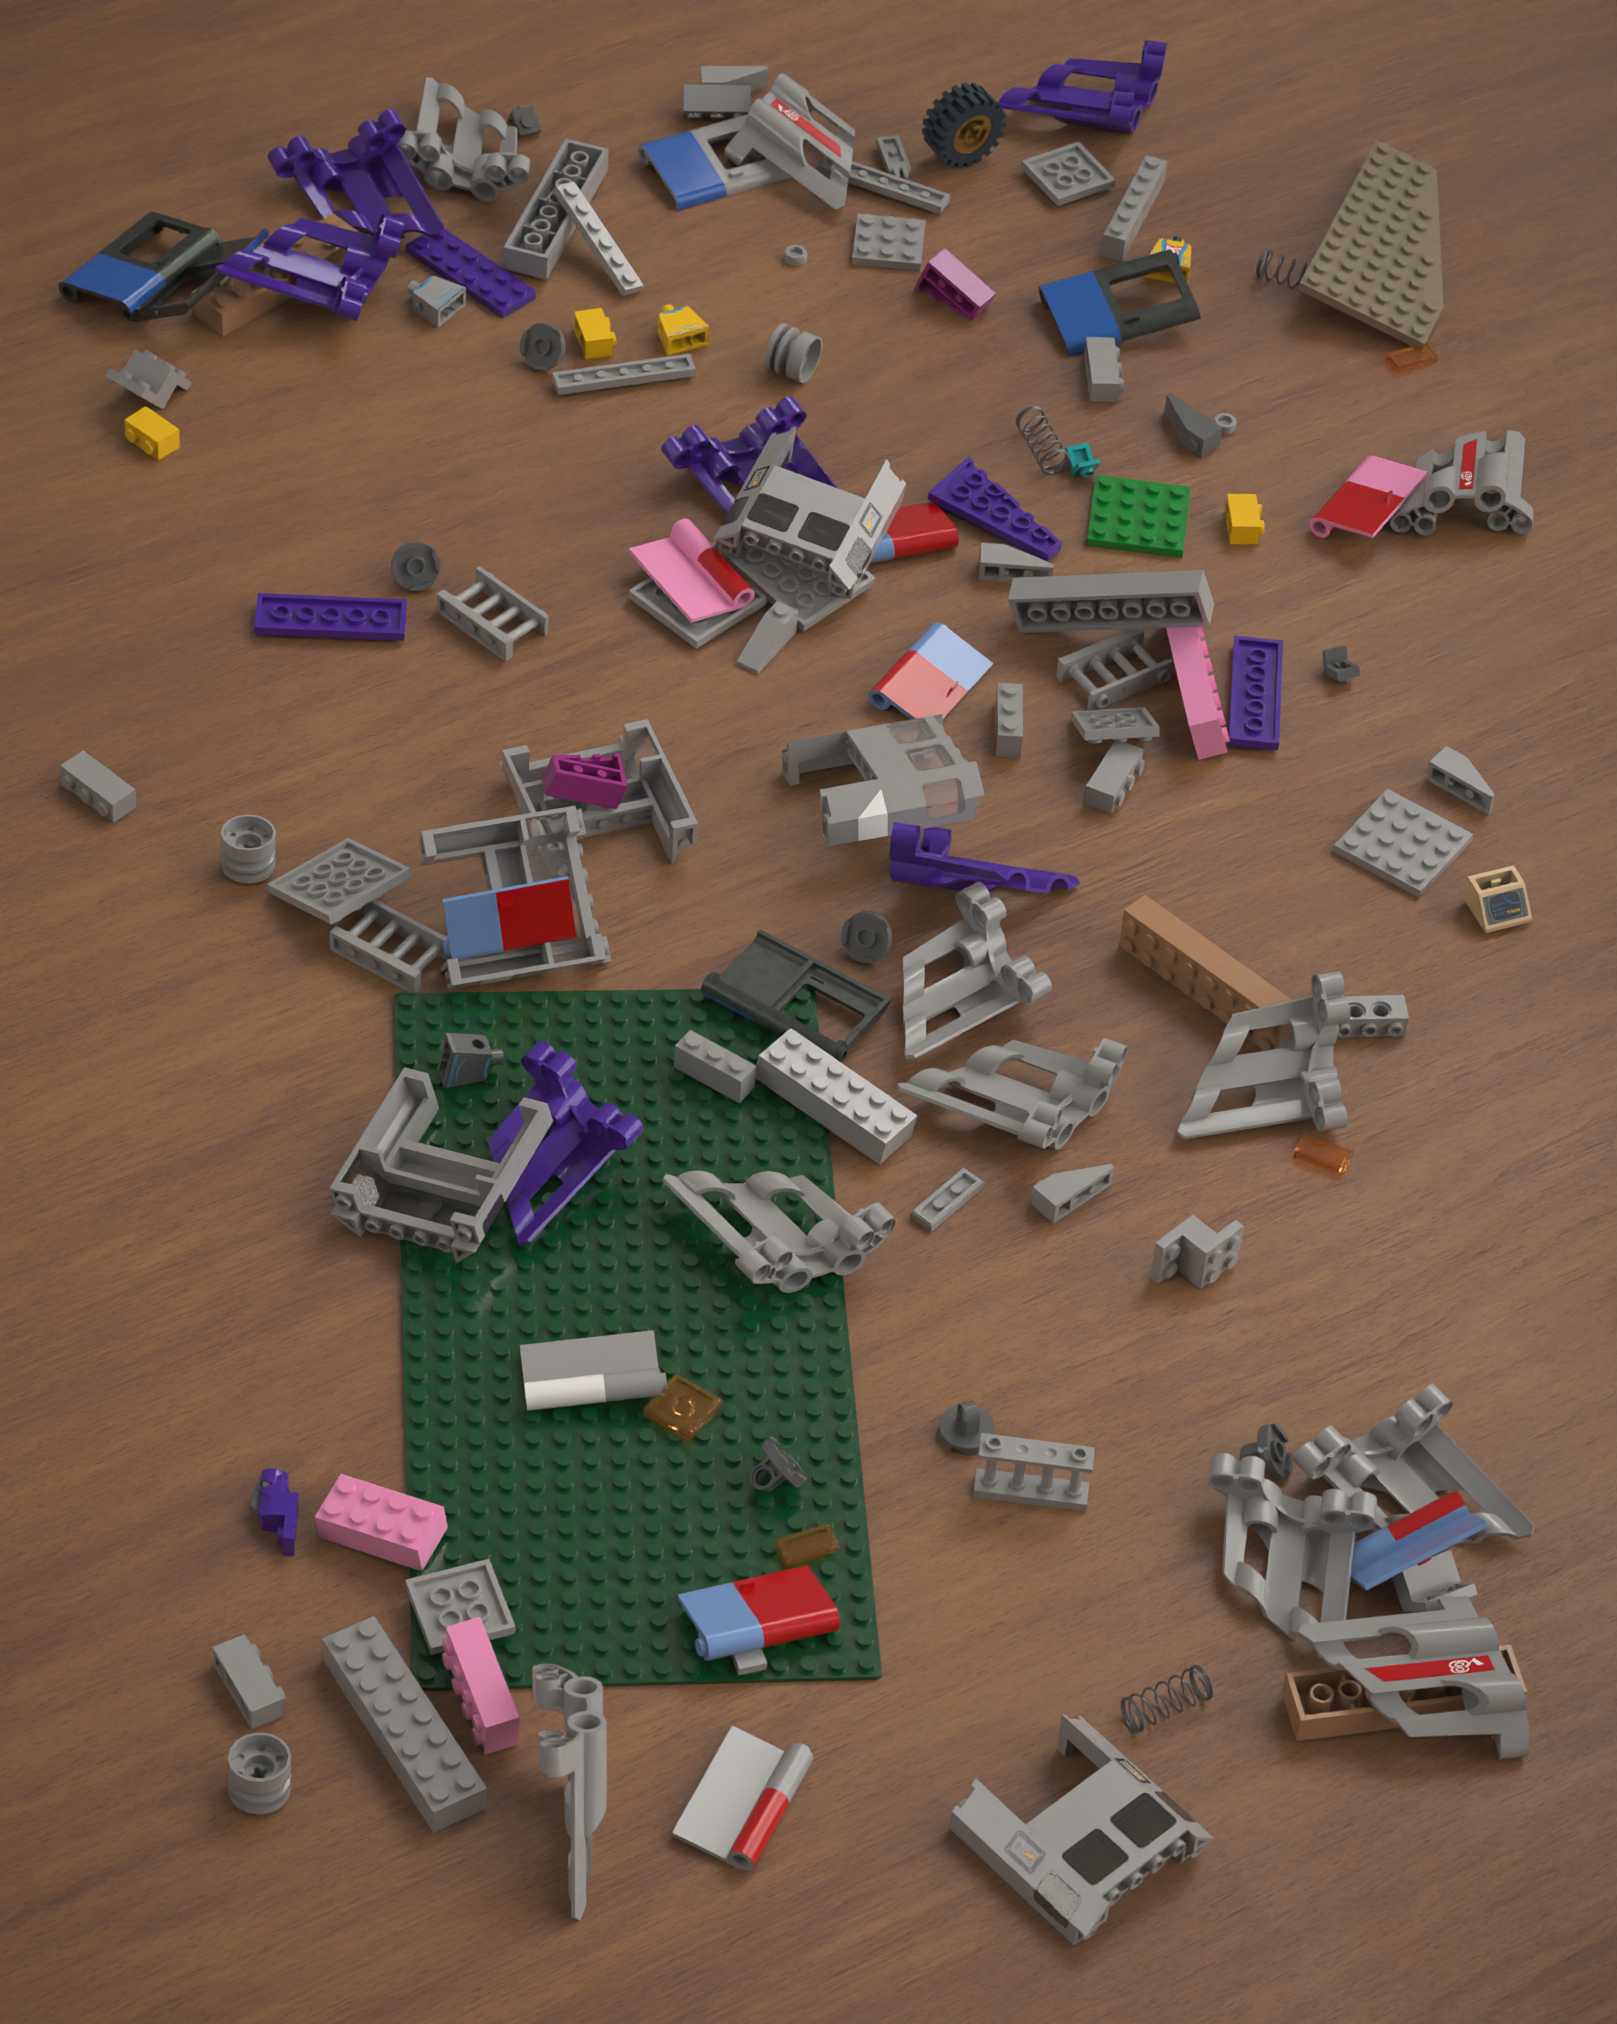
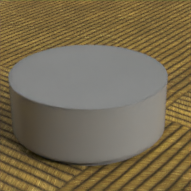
M800 245L788 246L784 251V261L791 266H801L807 261V250Z
M1220 413L1214 417L1213 422L1222 427V435H1230L1235 432L1237 420L1234 416L1228 413Z

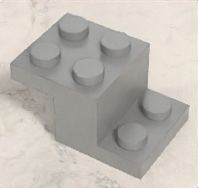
M135 349L124 369L120 368L119 372H116L109 368L105 375L107 378L161 409L165 407L177 385L188 391L192 384L191 381L185 378L187 373L147 350L141 353Z
M1192 1215L1155 1243L1150 1278L1158 1284L1166 1277H1172L1178 1271L1200 1289L1209 1282H1215L1222 1272L1226 1269H1232L1238 1263L1244 1226L1235 1220L1216 1233L1196 1216Z
M1444 1549L1431 1556L1432 1560L1421 1566L1416 1564L1390 1578L1394 1583L1402 1611L1414 1613L1439 1610L1438 1599L1461 1596L1472 1597L1478 1594L1474 1583L1461 1582L1451 1549Z

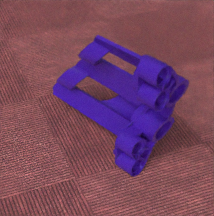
M1151 40L1145 41L1141 63L1069 58L1064 64H1054L1047 68L1040 76L1037 86L1032 89L1011 88L1004 93L998 103L1003 109L1050 115L1065 124L1134 133L1141 114L1146 106L1152 105L1157 94L1167 43ZM1071 73L1115 79L1114 91L1112 93L1063 86ZM1026 100L1070 106L1072 111L1024 105Z
M394 109L382 112L377 122L374 120L363 122L358 127L359 135L349 141L347 149L330 153L323 148L312 149L304 136H297L288 143V148L276 147L267 156L278 177H294L321 219L334 213L354 229L365 230L371 236H374L381 214H386L405 221L400 236L401 239H406L404 234L408 232L422 233L427 237L440 236L443 232L444 225L397 145L404 136L406 127ZM324 189L347 194L356 211H336ZM404 197L414 215L407 213L392 214L384 198Z
M381 214L375 235L371 236L300 218L293 225L288 224L276 230L265 241L264 245L254 251L245 249L235 253L222 265L216 266L215 270L220 274L333 310L335 315L357 321L361 308L374 285L380 279L391 257L395 258L405 221ZM307 236L346 250L343 264L337 265L292 250L291 247L299 239ZM255 264H259L296 276L297 283L294 286L249 270Z
M787 396L778 402L775 409L768 407L760 411L755 418L756 423L742 429L738 438L721 443L716 438H707L698 425H693L683 432L681 438L671 437L662 444L661 451L675 469L688 468L728 517H730L734 509L735 499L721 481L744 485L771 434L776 433L778 435L790 431L791 427L795 426L797 430L805 421L807 415L793 396ZM795 433L792 458L788 465L782 463L781 468L837 488Z
M900 822L893 823L889 857L891 859L890 877L894 882L958 891L976 882H981L987 887L989 892L998 887L1039 893H1050L1051 887L1072 889L1079 885V880L1076 876L948 856L952 838V830L939 827L926 828L922 842L923 851H921V826Z
M539 1040L521 1058L522 1066L537 1081L524 1098L548 1103L553 1122L550 1135L537 1147L506 1199L520 1246L530 1243L616 1150L627 1149L644 1131L643 1124L637 1117L630 1113H626L623 1116L620 1110L609 1102H605L597 1109L589 1101L581 1084L573 1077V1072L577 1068L575 1060L563 1051L556 1054L552 1046L542 1040ZM519 1104L488 1141L493 1161L496 1163H501L524 1124ZM552 1175L559 1177L563 1184L533 1215L529 1200Z

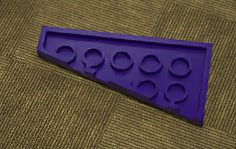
M967 457L928 492L927 500L1048 562L1061 550L1062 542L1047 528L1039 526L1034 522V516L1029 512L1025 513L1021 510L1020 504L998 483H992L987 478V473L983 469L978 470L973 465L974 461L970 457Z

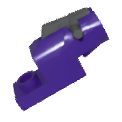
M273 1468L265 1469L258 1478L250 1509L257 1513L262 1530L278 1532L277 1544H283V1556H294L299 1514V1493L290 1492L289 1475L285 1471Z

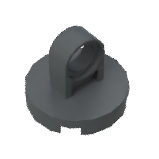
M535 323L528 330L524 331L520 340V353L525 357L530 367L536 370H550L558 366L563 360L566 343L562 332L556 326L550 323Z
M411 541L401 545L394 553L391 561V571L395 580L404 588L412 591L424 590L432 586L441 570L440 559L436 551L427 543L420 541Z
M861 911L845 921L841 931V942L843 947L846 946L852 959L860 963H872L882 959L890 951L893 942L892 930L882 915L874 911Z
M971 1400L947 1409L941 1416L938 1433L940 1441L947 1449L951 1450V1448L959 1450L961 1455L979 1454L981 1433L994 1434L995 1425L993 1418L988 1412L978 1407Z
M1277 1423L1262 1425L1258 1431L1257 1442L1244 1445L1240 1450L1239 1461L1246 1456L1261 1458L1265 1462L1267 1475L1273 1480H1280L1290 1476L1293 1468L1292 1452L1286 1453L1284 1445L1285 1442H1289L1288 1438Z
M770 1436L761 1443L768 1457L751 1472L750 1480L755 1488L763 1492H770L786 1479L796 1487H799L807 1480L803 1476L804 1472L789 1452H785L782 1449L778 1450L777 1446L780 1443L775 1438ZM763 1471H769L771 1473V1481L767 1485L761 1486L758 1482L759 1474Z

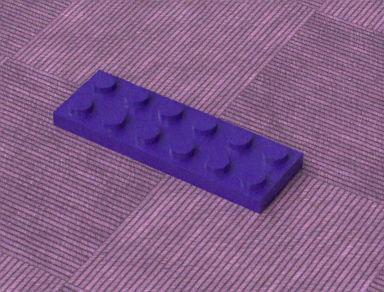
M445 228L440 236L427 237L423 234L406 244V252L447 281L464 286L466 294L502 319L536 299V290Z
M258 593L254 631L255 635L404 641L407 599Z
M1234 635L1229 746L1278 750L1283 640Z

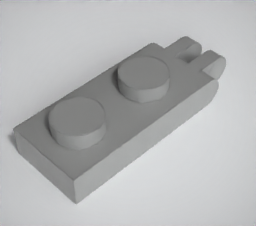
M899 135L877 137L876 146L887 173L900 177L901 174L903 179H908L909 173H911V166Z

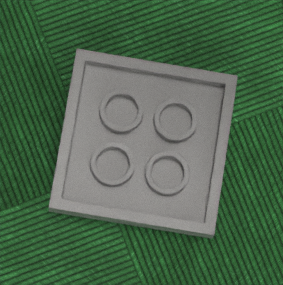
M1080 142L1023 160L1021 168L1057 206L1115 186V179Z
M857 214L852 265L920 271L926 220Z
M1145 707L1071 711L1072 723L1084 740H1087L1089 743H1101L1103 739L1125 742L1127 738L1148 741L1152 740V737H1159V725Z
M489 1559L405 1580V1588L431 1655L445 1652L442 1640L446 1639V1627L477 1617L481 1618L489 1640L515 1634L516 1626Z

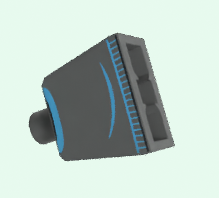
M446 1033L437 1067L443 1087L449 1088L484 1081L487 1079L491 1065L503 1064L504 1054L502 1049H491L487 1037L484 1035Z

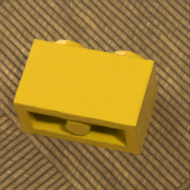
M602 308L574 312V331L585 360L613 356L616 336L614 332L610 331L609 317H605Z
M145 406L125 419V438L158 461L180 447L179 429Z
M1227 494L1225 517L1230 544H1259L1260 535L1264 534V520H1260L1262 506L1257 503L1256 494Z

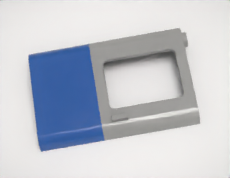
M747 115L640 144L638 147L641 163L645 167L651 164L654 166L673 196L677 210L792 177L768 159L730 170L723 167L710 144L734 138L745 124Z

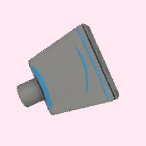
M431 276L422 284L413 280L408 285L407 292L412 295L413 310L437 328L466 306V288L442 278Z

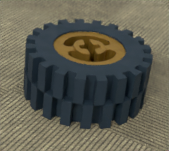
M966 82L961 84V88L957 85L951 87L952 91L950 93L944 91L942 99L938 100L936 98L933 102L934 108H928L926 112L929 117L924 118L922 123L925 128H922V134L925 136L923 139L927 145L948 166H955L956 168H962L963 164L966 167L972 166V161L979 163L982 161L981 156L991 154L992 152L989 149L992 146L997 147L999 144L997 138H1002L1004 135V131L1001 128L1006 127L1007 123L1004 120L1006 113L1003 111L1002 106L982 86H978L976 83L969 85Z

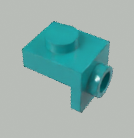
M1089 443L1065 448L1069 455L1068 465L1072 477L1078 475L1088 477L1095 473L1100 462L1099 459L1094 460Z

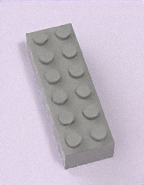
M792 1028L759 1055L756 1064L755 1078L879 1165L912 1136L918 1115Z

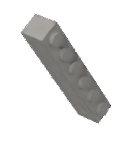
M1145 156L1103 235L1101 256L1123 262L1164 184L1167 161Z

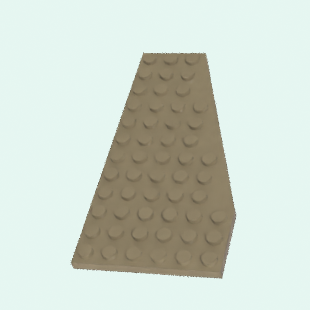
M1376 140L1297 290L1422 351L1444 307L1437 169L1412 158L1407 153H1402L1390 147L1386 143Z

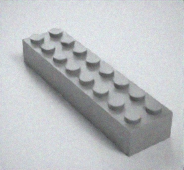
M570 139L564 140L504 245L503 269L536 278L548 279L576 229L575 224L553 191L557 185L575 182L588 203H590L608 171L609 149Z
M1204 570L1013 578L1008 596V602L1019 633L1210 626L1214 608V601Z
M375 1616L322 1638L323 1662L432 1832L434 1833L485 1810L487 1802L486 1786Z

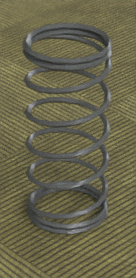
M1267 248L1262 252L1256 267L1257 276L1262 277L1265 273L1266 279L1271 280L1276 275L1278 284L1288 280V286L1291 289L1298 283L1300 284L1307 263H1304L1300 278L1296 284L1290 286V274L1296 259L1292 260L1286 278L1279 282L1278 274L1284 260V254L1279 260L1276 272L1271 278H1268L1267 268L1271 261L1273 250ZM1266 254H1267L1266 261H1265L1264 266H1263V268H1262V270H1261V266H1262L1263 260H1264V258H1265V256H1266Z
M1038 406L1027 407L1016 418V425L1019 431L1023 433L1024 440L1027 441L1028 447L1032 450L1033 456L1036 457L1037 463L1044 473L1054 474L1062 471L1069 462L1068 453L1062 449L1063 445L1058 441V436L1053 432V427L1048 424L1049 420L1045 417L1043 409ZM1034 409L1042 412V416L1032 418L1026 423L1024 428L1020 426V421L1027 412ZM1041 418L1036 425L1026 428L1032 420ZM1045 426L1041 431L1033 433L1037 428ZM1047 426L1051 428V432L1042 434L1034 442L1029 441L1031 435L1041 433ZM1050 434L1046 439L1037 442L1042 436ZM1052 434L1055 435L1056 440L1047 442L1039 450L1034 449L1036 443L1044 442ZM1055 442L1049 448L1042 450V448L1047 444ZM1056 443L1060 444V449L1051 450L1042 458L1039 457L1040 452L1051 449ZM1058 452L1054 456L1047 458L1049 455ZM1060 452L1065 454L1064 460L1058 465L1050 467L1043 465L1044 460L1052 459ZM1064 462V464H1063L1060 468H1058V469H1056V470L1048 471V470H1045V469H1044V468H1055V467L1061 465V464Z
M1193 1665L1190 1669H1184L1181 1677L1171 1675L1168 1683L1158 1681L1155 1689L1146 1687L1142 1691V1695L1133 1693L1130 1697L1122 1698L1120 1708L1129 1728L1136 1733H1140L1143 1731L1145 1724L1141 1709L1132 1699L1133 1696L1141 1698L1146 1718L1152 1725H1156L1157 1718L1155 1712L1144 1698L1146 1690L1154 1691L1155 1701L1160 1713L1164 1718L1169 1719L1170 1711L1161 1694L1157 1692L1158 1685L1162 1683L1168 1686V1694L1174 1708L1179 1713L1183 1712L1181 1698L1170 1685L1172 1678L1175 1677L1181 1680L1182 1691L1187 1702L1195 1707L1197 1703L1195 1694L1190 1685L1183 1679L1185 1672L1189 1671L1190 1682L1196 1694L1205 1701L1213 1697V1687L1206 1671L1198 1665ZM1194 1669H1197V1670L1200 1672V1674L1202 1675V1677L1204 1678V1680L1201 1678V1676H1200L1198 1673H1196V1672L1194 1671ZM1194 1674L1204 1685L1207 1697L1199 1689ZM1184 1683L1193 1696L1194 1704L1191 1703L1185 1692ZM1170 1688L1175 1693L1180 1703L1181 1710H1179L1175 1705L1171 1695ZM1157 1695L1164 1703L1168 1716L1163 1713ZM1125 1701H1128V1711L1130 1718L1126 1710ZM1144 1702L1150 1708L1152 1715L1154 1717V1722H1152L1149 1718ZM1131 1705L1138 1716L1140 1728L1132 1716Z

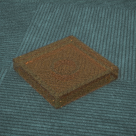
M676 1373L667 1383V1389L662 1390V1396H655L645 1406L643 1414L690 1441L722 1407L723 1400Z

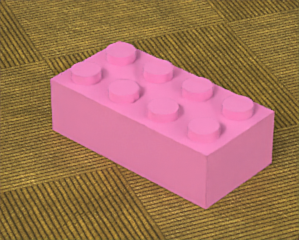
M340 1474L315 1515L319 1538L419 1571H423L448 1528L443 1506L344 1474Z
M477 1617L446 1627V1639L442 1640L445 1653H442V1659L446 1670H451L453 1673L452 1685L455 1694L461 1695L464 1701L461 1704L463 1715L466 1721L471 1720L474 1727L471 1729L475 1745H481L484 1755L518 1745L519 1715L481 1618Z

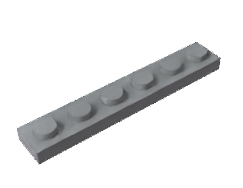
M824 156L817 165V171L830 177L833 162ZM853 161L851 162L848 184H853L941 214L950 202V194Z
M570 182L557 185L553 193L621 295L641 292L644 286L576 183Z
M690 354L553 372L552 381L557 394L562 395L695 376L696 368Z

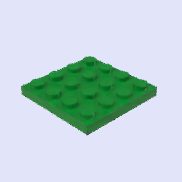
M1096 475L1086 546L1182 558L1191 487Z

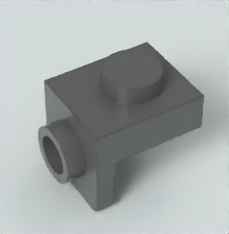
M521 105L512 109L507 119L509 123L513 122L514 127L517 128L519 139L540 134L541 128L533 106L525 107Z
M1345 646L1334 647L1322 652L1324 674L1339 683L1349 682L1351 678L1360 676L1359 666L1348 661L1347 648Z

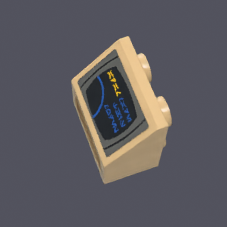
M1514 865L1467 877L1463 898L1485 933L1532 922L1525 882Z

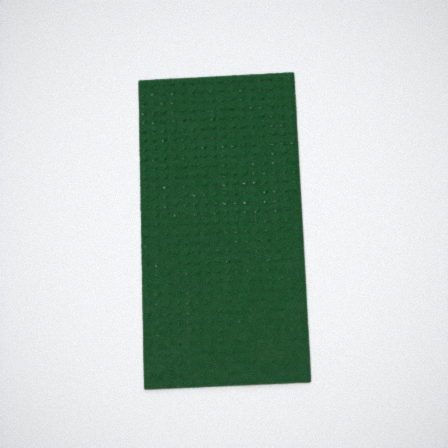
M803 988L786 1005L781 1013L819 1033L815 990ZM701 989L396 993L393 997L396 1080L404 1067L428 1073L439 1106V1110L419 1143L494 1162L488 1141L537 1082L522 1066L521 1058L539 1040L545 1041L552 1046L556 1054L563 1051L575 1060L577 1068L573 1072V1077L581 1084L589 1101L597 1109L605 1102H609L615 1105L623 1116L626 1113H630L637 1117L644 1127V1131L627 1149L616 1150L528 1244L519 1245L506 1201L490 1213L482 1227L485 1236L475 1253L457 1263L453 1252L447 1253L438 1248L427 1245L421 1246L404 1239L400 1240L407 1495L443 1506L448 1526L423 1571L409 1567V1579L486 1559L490 1560L516 1626L515 1634L489 1640L508 1689L532 1688V1668L539 1664H553L573 1671L578 1677L595 1678L602 1683L603 1687L880 1679L882 1667L843 1276L830 1272L811 1278L806 1286L791 1293L782 1292L774 1283H753L735 1265V1259H739V1257L662 1181L666 1174L678 1177L688 1171H706L715 1175L722 1183L738 1184L746 1183L748 1178L754 1174L771 1171L784 1174L788 1178L804 1175L836 1202L828 1128L756 1078L753 1090L738 1103L674 1068L675 1045L690 1030L754 1065L757 1064L759 1055L781 1036L701 994ZM446 1033L484 1035L487 1037L491 1049H502L504 1054L503 1064L491 1065L487 1079L480 1082L444 1088L437 1070ZM551 1125L547 1130L546 1134L544 1135L543 1139L541 1140L540 1144L550 1135ZM552 1175L529 1200L533 1215L563 1184L559 1177ZM399 1191V1213L421 1219L431 1200ZM708 1191L701 1194L742 1237L750 1235L752 1225L717 1191ZM779 1192L770 1199L806 1235L817 1223L822 1221L795 1193ZM446 1203L440 1207L432 1222L452 1227L450 1219L454 1212L475 1217L478 1211ZM654 1330L658 1367L660 1373H666L667 1389L662 1390V1396L527 1411L520 1345ZM770 1436L780 1443L777 1446L778 1450L788 1451L804 1472L803 1476L807 1480L799 1487L794 1486L788 1479L784 1480L770 1492L760 1491L752 1485L750 1480L752 1470L768 1457L761 1443ZM763 1471L758 1476V1482L761 1486H765L771 1481V1473L769 1471ZM808 1565L834 1602L839 1613L840 1629L838 1631L761 1648L767 1661V1668L761 1671L738 1675L731 1655L706 1661L703 1656L698 1655L695 1640L699 1639V1631L678 1601V1594ZM410 1601L412 1674L423 1691L454 1690L452 1685L453 1673L451 1670H446L442 1659V1653L445 1652L430 1654Z

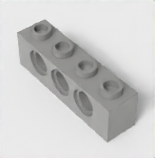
M1404 995L1346 996L1350 1006V1019L1339 1023L1337 1038L1406 1036L1409 1015Z

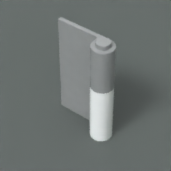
M654 1330L520 1345L527 1411L662 1396V1390L667 1389L666 1373H660L658 1367Z

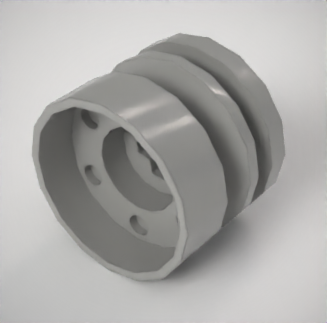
M782 323L774 330L770 337L764 356V366L769 371H775L779 375L786 373L788 378L805 383L812 376L819 362L822 351V339L806 331L800 334L798 328H791L788 324Z
M247 814L236 816L223 825L221 830V867L223 873L229 879L239 883L250 884L261 882L274 873L276 867V831L270 821L257 815Z
M268 1733L248 1734L236 1740L229 1749L228 1793L231 1802L238 1809L251 1814H266L281 1808L289 1799L291 1792V1753L288 1745L281 1738Z

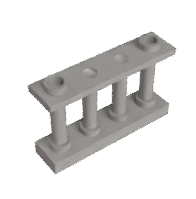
M480 566L476 568V583L457 596L451 595L445 589L437 593L436 612L505 662L513 657V642L532 629L537 630L544 636L548 634L549 616ZM481 591L490 596V598L473 609L464 604V602ZM497 604H501L508 609L491 621L481 616ZM515 616L525 622L508 634L498 629Z
M1142 628L1129 629L1059 658L1056 677L1061 683L1075 679L1089 694L1087 710H1098L1170 680L1173 660L1170 658L1157 663L1143 648L1145 631ZM1135 653L1148 668L1138 672L1125 659V656ZM1116 662L1128 676L1117 680L1104 665ZM1095 670L1108 685L1097 689L1084 673Z
M376 899L364 905V916L349 931H345L338 926H335L330 931L331 951L409 993H418L421 990V971L437 955L445 960L450 959V957L445 958L442 942L447 941V936L439 934ZM373 921L385 927L370 943L358 938ZM394 933L406 938L391 954L379 949ZM415 944L427 949L413 965H408L400 960Z
M981 1433L978 1459L986 1460L985 1469H976L973 1497L1086 1512L1089 1482H1082L1083 1472L1092 1473L1095 1447ZM998 1461L1015 1463L1014 1473L997 1471ZM1026 1465L1043 1467L1042 1476L1025 1474ZM1054 1469L1070 1470V1480L1053 1478Z

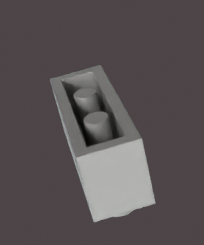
M683 85L682 116H688V119L698 120L701 119V116L710 117L712 120H722L723 117H732L733 119L747 115L751 108V85Z
M1086 337L1084 358L1090 401L1118 402L1119 392H1123L1124 380L1119 378L1122 373V364L1117 362L1120 358V349L1115 347L1114 338Z
M998 683L995 701V757L1020 758L1023 741V684Z
M1114 741L1086 785L1084 804L1110 814L1113 813L1117 805L1121 806L1126 790L1132 789L1136 774L1140 775L1144 769L1145 760H1142L1144 749L1126 742Z
M81 751L60 765V781L63 787L71 790L84 803H88L101 816H105L113 823L136 808V789L85 751Z
M692 1030L675 1045L674 1068L740 1103L755 1087L756 1065Z
M244 1634L214 1646L213 1665L252 1730L283 1717V1704L286 1703V1697L283 1689L280 1686H275L269 1666L262 1664L260 1652L256 1644H250Z

